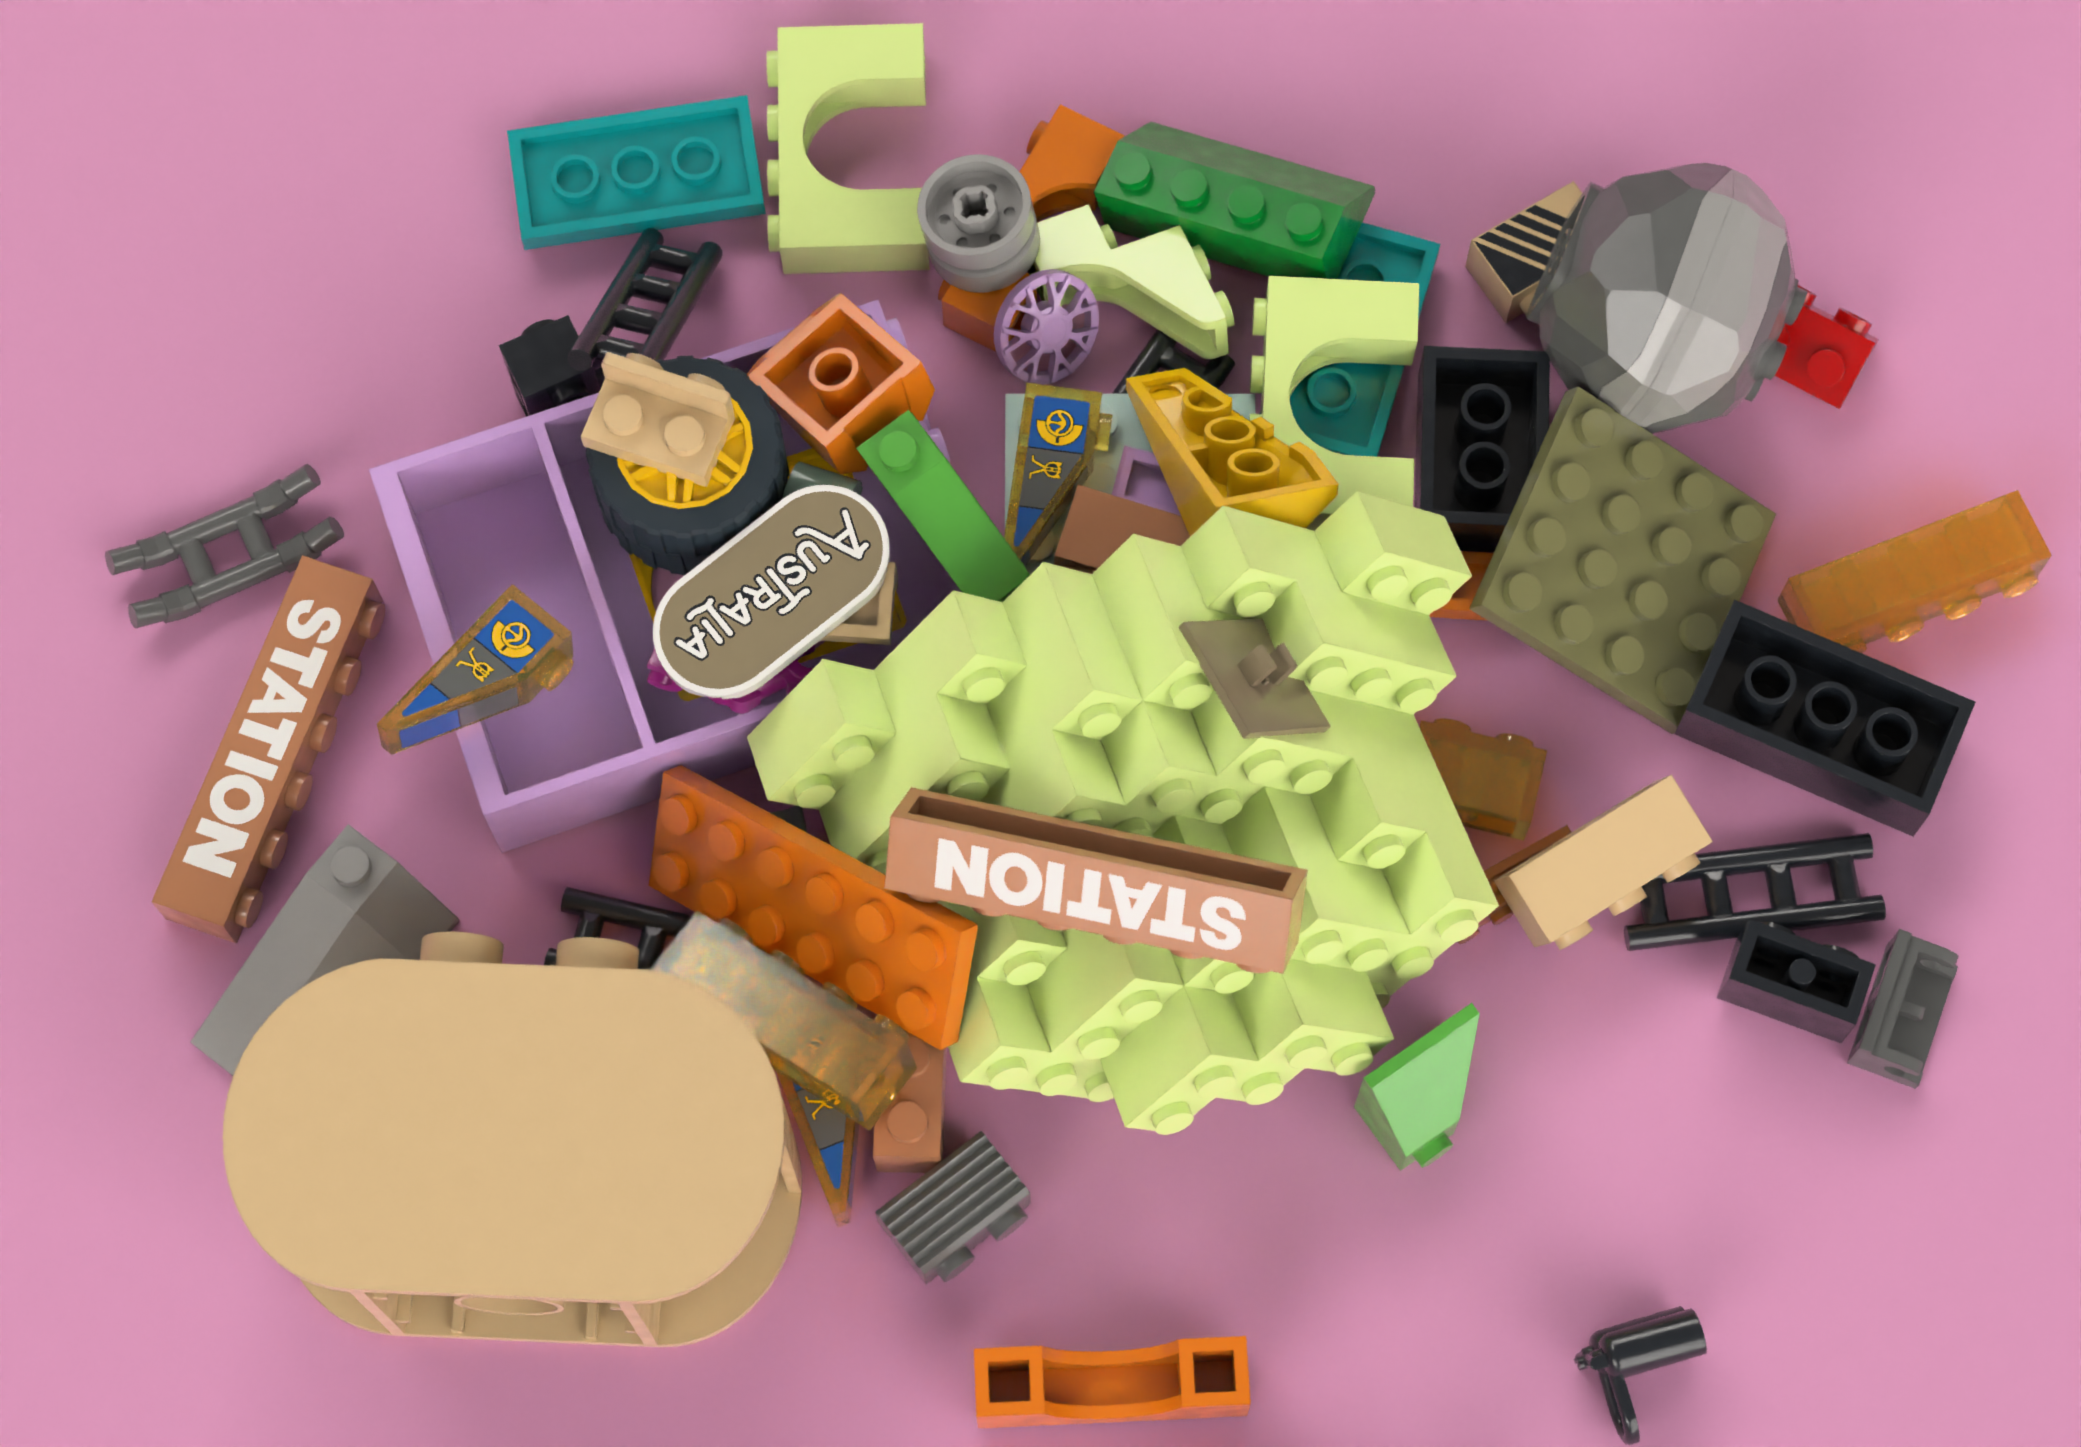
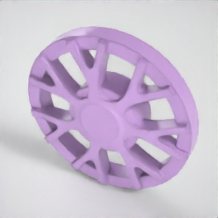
M1049 269L1029 275L1009 292L999 309L994 327L996 353L1007 371L1025 382L1043 385L1065 378L1081 365L1091 352L1099 325L1097 301L1089 286L1068 272ZM1054 282H1059L1057 287L1055 288ZM1045 284L1048 301L1036 303L1033 290ZM1070 284L1077 292L1069 305L1064 309L1060 304ZM1026 298V304L1020 305L1021 301ZM1016 310L1025 312L1021 323V330L1009 328ZM1084 313V326L1072 329V319ZM1008 335H1014V338L1008 341ZM1071 339L1076 344V347L1065 359L1061 348ZM1023 343L1032 347L1019 361H1014L1011 355L1014 349ZM1042 354H1050L1048 370L1037 372Z

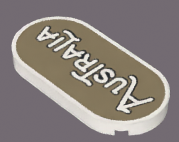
M833 485L805 487L779 501L678 580L662 598L654 618L653 641L657 656L669 677L685 691L711 698H740L763 686L866 605L880 590L890 560L889 537L880 514L861 495L849 489Z

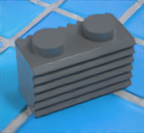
M980 1131L875 1213L879 1225L924 1283L927 1284L938 1275L943 1282H947L960 1274L975 1259L970 1250L983 1242L989 1235H992L998 1242L1018 1229L1028 1218L1023 1210L1030 1205L1031 1200L1027 1187L1013 1172L1010 1165L1005 1162L1002 1155L997 1152L986 1135Z

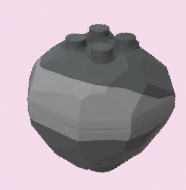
M1696 163L1623 176L1606 187L1590 182L1571 209L1558 234L1531 301L1526 319L1540 325V339L1543 351H1546L1550 357V362L1569 390L1579 386L1616 410L1620 415L1654 434L1727 416L1744 399L1752 402L1764 378L1771 380L1783 360L1787 345L1777 340L1784 325L1788 324L1791 326L1795 322L1806 299L1807 290L1797 287L1799 280L1795 278L1792 251L1785 219L1765 192L1747 175L1729 167L1710 163Z

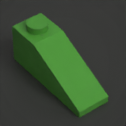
M909 410L856 448L961 592L1003 602L1030 576V573Z

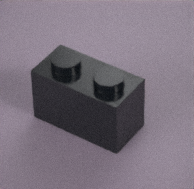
M1749 918L1736 939L1716 998L1842 1043L1857 1024L1876 964L1859 959L1856 954L1845 948L1829 944L1821 945L1796 936L1792 930L1772 922H1758Z

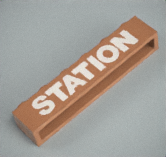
M302 555L151 901L166 920L236 944L243 928H250L255 923L263 902V893L259 890L268 869H276L283 859L288 843V834L285 832L291 815L294 810L300 811L309 798L313 784V777L309 773L318 752L325 753L334 739L337 729V718L334 715L343 695L350 696L358 683L362 666L358 658L367 638L373 640L378 635L383 624L386 608L385 604L382 603L383 599L372 578Z
M911 787L890 816L885 889L907 893L910 898L920 902L945 901L969 906L975 912L986 916L1011 915L1030 919L1051 930H1068L1072 928L1100 934L1108 941L1117 944L1142 943L1169 949L1174 955L1182 958L1198 959L1207 957L1235 963L1239 968L1252 973L1273 971L1283 974L1299 941L1308 870Z

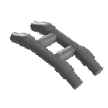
M305 464L284 479H277L267 487L254 492L253 496L171 532L166 533L164 531L153 537L137 540L135 544L106 551L105 561L112 575L139 568L146 570L162 566L178 559L180 555L193 585L191 586L187 584L176 590L160 593L158 597L129 604L128 614L133 627L140 628L163 621L164 623H170L201 612V609L286 571L290 573L296 570L302 555L316 559L322 555V551L344 537L341 525L335 518L328 517L307 532L302 531L290 540L276 545L277 548L274 549L261 520L263 518L267 520L283 513L297 504L299 498L318 487L321 482L317 472L310 465ZM238 530L251 559L216 574L204 544Z

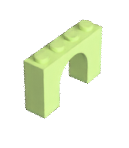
M923 23L778 27V51H767L766 57L768 87H778V105H767L768 141L778 142L779 160L767 161L769 197L779 196V215H768L769 252H780L783 274L930 270L929 252L917 212L918 198L922 188L852 189L843 187L821 175L807 156L810 144L818 130L830 119L843 112L867 107L926 106Z
M1269 276L1266 298H1254L1252 335L1264 336L1263 356L1252 355L1250 372V393L1261 394V414H1249V420L1251 421L1261 416L1274 425V437L1290 446L1301 442L1312 449L1339 484L1338 495L1306 529L1315 531L1356 491L1413 507L1414 458L1355 456L1329 451L1313 442L1300 429L1291 410L1290 397L1297 385L1307 375L1330 364L1369 363L1412 366L1418 342L1419 283Z

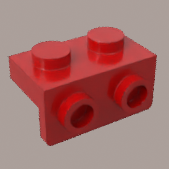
M1807 290L1806 299L1798 317L1791 326L1788 324L1784 325L1777 340L1787 345V348L1775 376L1840 409L1879 339L1868 334L1872 323L1840 307L1835 316L1813 306L1812 304L1817 295Z

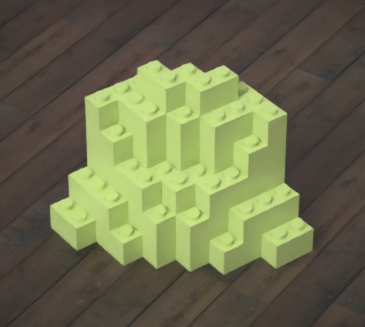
M1356 491L1315 531L1222 506L1181 546L1132 534L1092 574L1043 562L1003 602L953 590L874 670L822 659L747 736L767 800L819 810L831 846L885 875L890 816L911 787L1308 870L1299 941L1283 974L1273 971L1252 973L1239 968L1235 963L1207 957L1198 959L1182 958L1174 955L1169 949L1142 943L1117 944L1108 941L1100 934L1072 928L1068 930H1051L1041 926L1034 920L1011 915L986 916L975 912L969 906L937 901L942 906L978 924L959 1038L957 1043L948 1046L960 1082L987 1085L997 1090L1010 1088L1040 1092L1045 1096L1064 1095L1088 1098L1093 1102H1104L1114 1098L1126 1128L1151 1130L1161 1135L1173 1134L1188 1127L1194 1120L1193 1116L1214 1098L1245 1101L1250 1105H1260L1277 1098L1283 1092V1086L1305 1068L1336 1072L1342 1076L1352 1075L1364 1070L1373 1062V1056L1394 1039L1382 1010L1389 1003L1390 996L1410 979L1421 976L1429 971L1434 964V960L1455 942L1471 936L1478 929V923L1499 907L1414 716L1417 711L1431 705L1436 699L1437 694L1457 677L1429 615L1446 605L1450 601L1452 594L1468 581L1472 574L1445 516L1360 491ZM1263 619L1274 648L1284 643L1297 664V668L1288 677L1305 682L1331 727L1322 733L1262 736L1260 738L1243 739L1178 627L1183 622Z

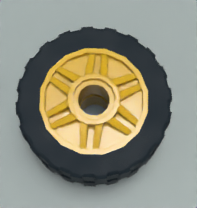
M693 355L677 356V358L669 360L659 359L656 362L663 367V370L686 378L692 373L710 377L719 382L725 388V391L731 395L735 420L727 434L724 447L720 450L717 464L712 470L707 487L695 484L686 478L685 480L677 478L675 474L670 472L665 474L657 471V468L641 466L586 447V458L590 468L588 470L604 522L610 533L615 534L622 548L630 555L634 554L642 559L644 564L655 569L658 567L666 569L672 574L680 575L689 573L781 501L788 482V476H790L781 423L776 409H773L770 405L769 396L761 386H756L749 379V375L738 368L733 369L724 365L723 361L712 358H693Z

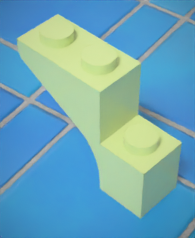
M1089 204L1037 222L1040 245L1037 257L1028 270L1029 275L1049 269L1068 272L1089 286L1096 301L1113 303L1127 309L1200 357L1215 359L1229 354L1227 328L1235 325L1230 303L1222 290L1216 293L1213 292L1208 282L1211 280V271L1206 255L1200 245L1190 246L1180 225L1118 247L1111 227L1108 224L1099 226ZM1054 282L1055 288L1057 287L1059 282ZM1070 284L1061 300L1060 306L1069 304L1077 292ZM1046 285L1039 286L1037 292L1041 300L1048 301Z

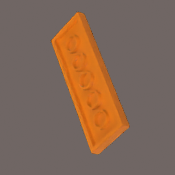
M682 765L663 772L648 886L937 1049L942 1050L958 1042L978 924L937 902H920L910 898L907 893L885 889V874Z

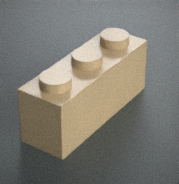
M1671 774L1645 786L1500 876L1494 882L1534 948L1550 944L1554 941L1559 950L1592 932L1593 928L1588 920L1601 911L1609 908L1612 915L1616 916L1645 899L1647 895L1641 886L1662 874L1668 883L1699 865L1701 862L1695 853L1713 841Z

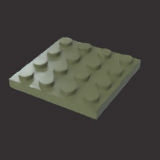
M1578 386L1564 393L1469 609L1664 730L1674 734L1734 599L1740 602L1776 513L1649 431L1620 415L1616 410Z

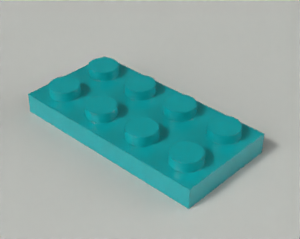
M748 95L507 130L520 233L524 250L642 233L647 228L662 230L766 214Z
M1362 222L1337 279L1419 283V321L1441 244ZM1335 363L1321 367L1307 375L1291 394L1290 405L1293 416L1307 437L1329 451L1344 455L1378 457L1405 365Z

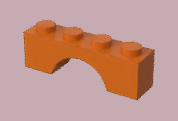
M1061 104L1049 123L1043 120L1040 121L1027 145L1026 153L1029 156L1019 171L1029 187L1037 222L1052 214L1074 210L1088 204L1092 211H1096L1098 203L1094 190L1117 141L1125 137V135ZM1028 272L1015 283L1003 289L982 293L965 291L943 280L938 292V300L942 301L943 326L996 352L994 327L997 314L1009 292L1020 281L1029 276ZM1036 288V289L1033 290V294H1034V297H1035V300H1036V303H1037V288ZM1026 298L1021 301L1020 305L1026 304ZM1016 310L1009 328L1021 330V323L1025 312ZM1008 335V341L1014 338V335Z
M1247 1336L1177 1339L1152 1347L1115 1351H1068L1053 1349L1043 1345L974 1348L978 1429L1240 1417L1248 1415L1251 1405Z

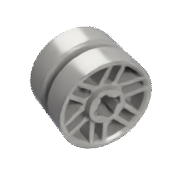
M967 155L943 164L926 180L918 198V219L931 262L937 273L946 282L965 291L982 293L1003 289L1015 283L1027 273L1037 257L1040 234L1029 187L1022 174L1013 165L994 156Z

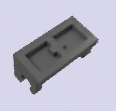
M1899 929L1886 945L1847 1064L1916 1089L1920 1084L1928 1053L1952 981L1958 969V966H1956L1958 955L1947 948L1914 937L1912 933Z

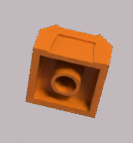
M842 293L837 294L809 314L760 357L747 373L749 379L756 386L760 385L769 396L770 405L773 409H776L777 413L839 474L867 471L868 465L856 448L907 410L918 421H923L935 392V388L922 362Z

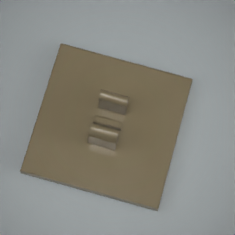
M1263 619L1183 622L1178 627L1243 739L1260 738L1262 736L1322 733L1331 727L1305 682L1288 677L1297 668V664L1284 643L1276 648L1274 647Z

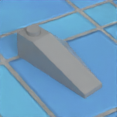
M348 824L305 874L190 1042L233 1076L245 1049L258 1029L286 999L303 986L336 969L365 960L379 958L420 960L422 937L430 933L451 932L459 922V919L399 862Z

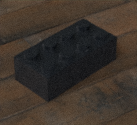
M1734 599L1675 735L1914 837L1930 815L1976 701Z

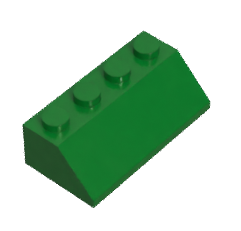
M1149 122L1117 141L1094 190L1104 225L1108 224L1113 231L1142 239L1180 225L1190 246L1200 245L1207 259L1267 277L1285 276L1324 279L1338 278L1376 193L1375 186L1155 122Z

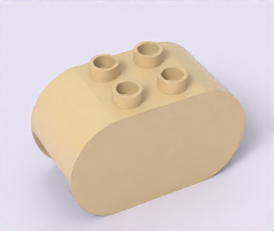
M467 932L430 933L422 937L420 960L384 958L365 960L336 969L303 986L286 999L266 1019L245 1049L232 1078L223 1120L224 1163L235 1205L251 1235L263 1250L280 1266L299 1277L313 1297L328 1311L359 1329L392 1336L677 1347L710 1338L743 1318L769 1290L789 1254L800 1216L802 1170L794 1132L776 1075L765 1050L745 1021L728 1004L712 992L690 980L659 970L638 969L639 949L632 944L606 938H570L562 940L557 944L556 966L503 964L504 944L495 938Z

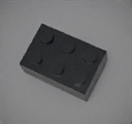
M1424 346L1417 381L1414 507L1445 516L1460 551L1495 552L1549 429L1550 357L1546 351Z

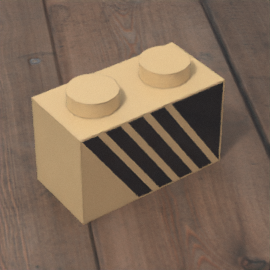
M1574 181L1471 240L1465 267L1505 323L1523 313L1527 316L1531 301L1558 234L1568 214L1582 194Z

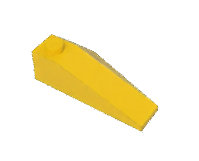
M1179 368L1126 378V391L1190 537L1222 506L1307 528L1338 495V482L1312 449L1301 442L1290 446L1274 437L1273 424L1261 416L1251 421L1232 409V398L1188 369Z

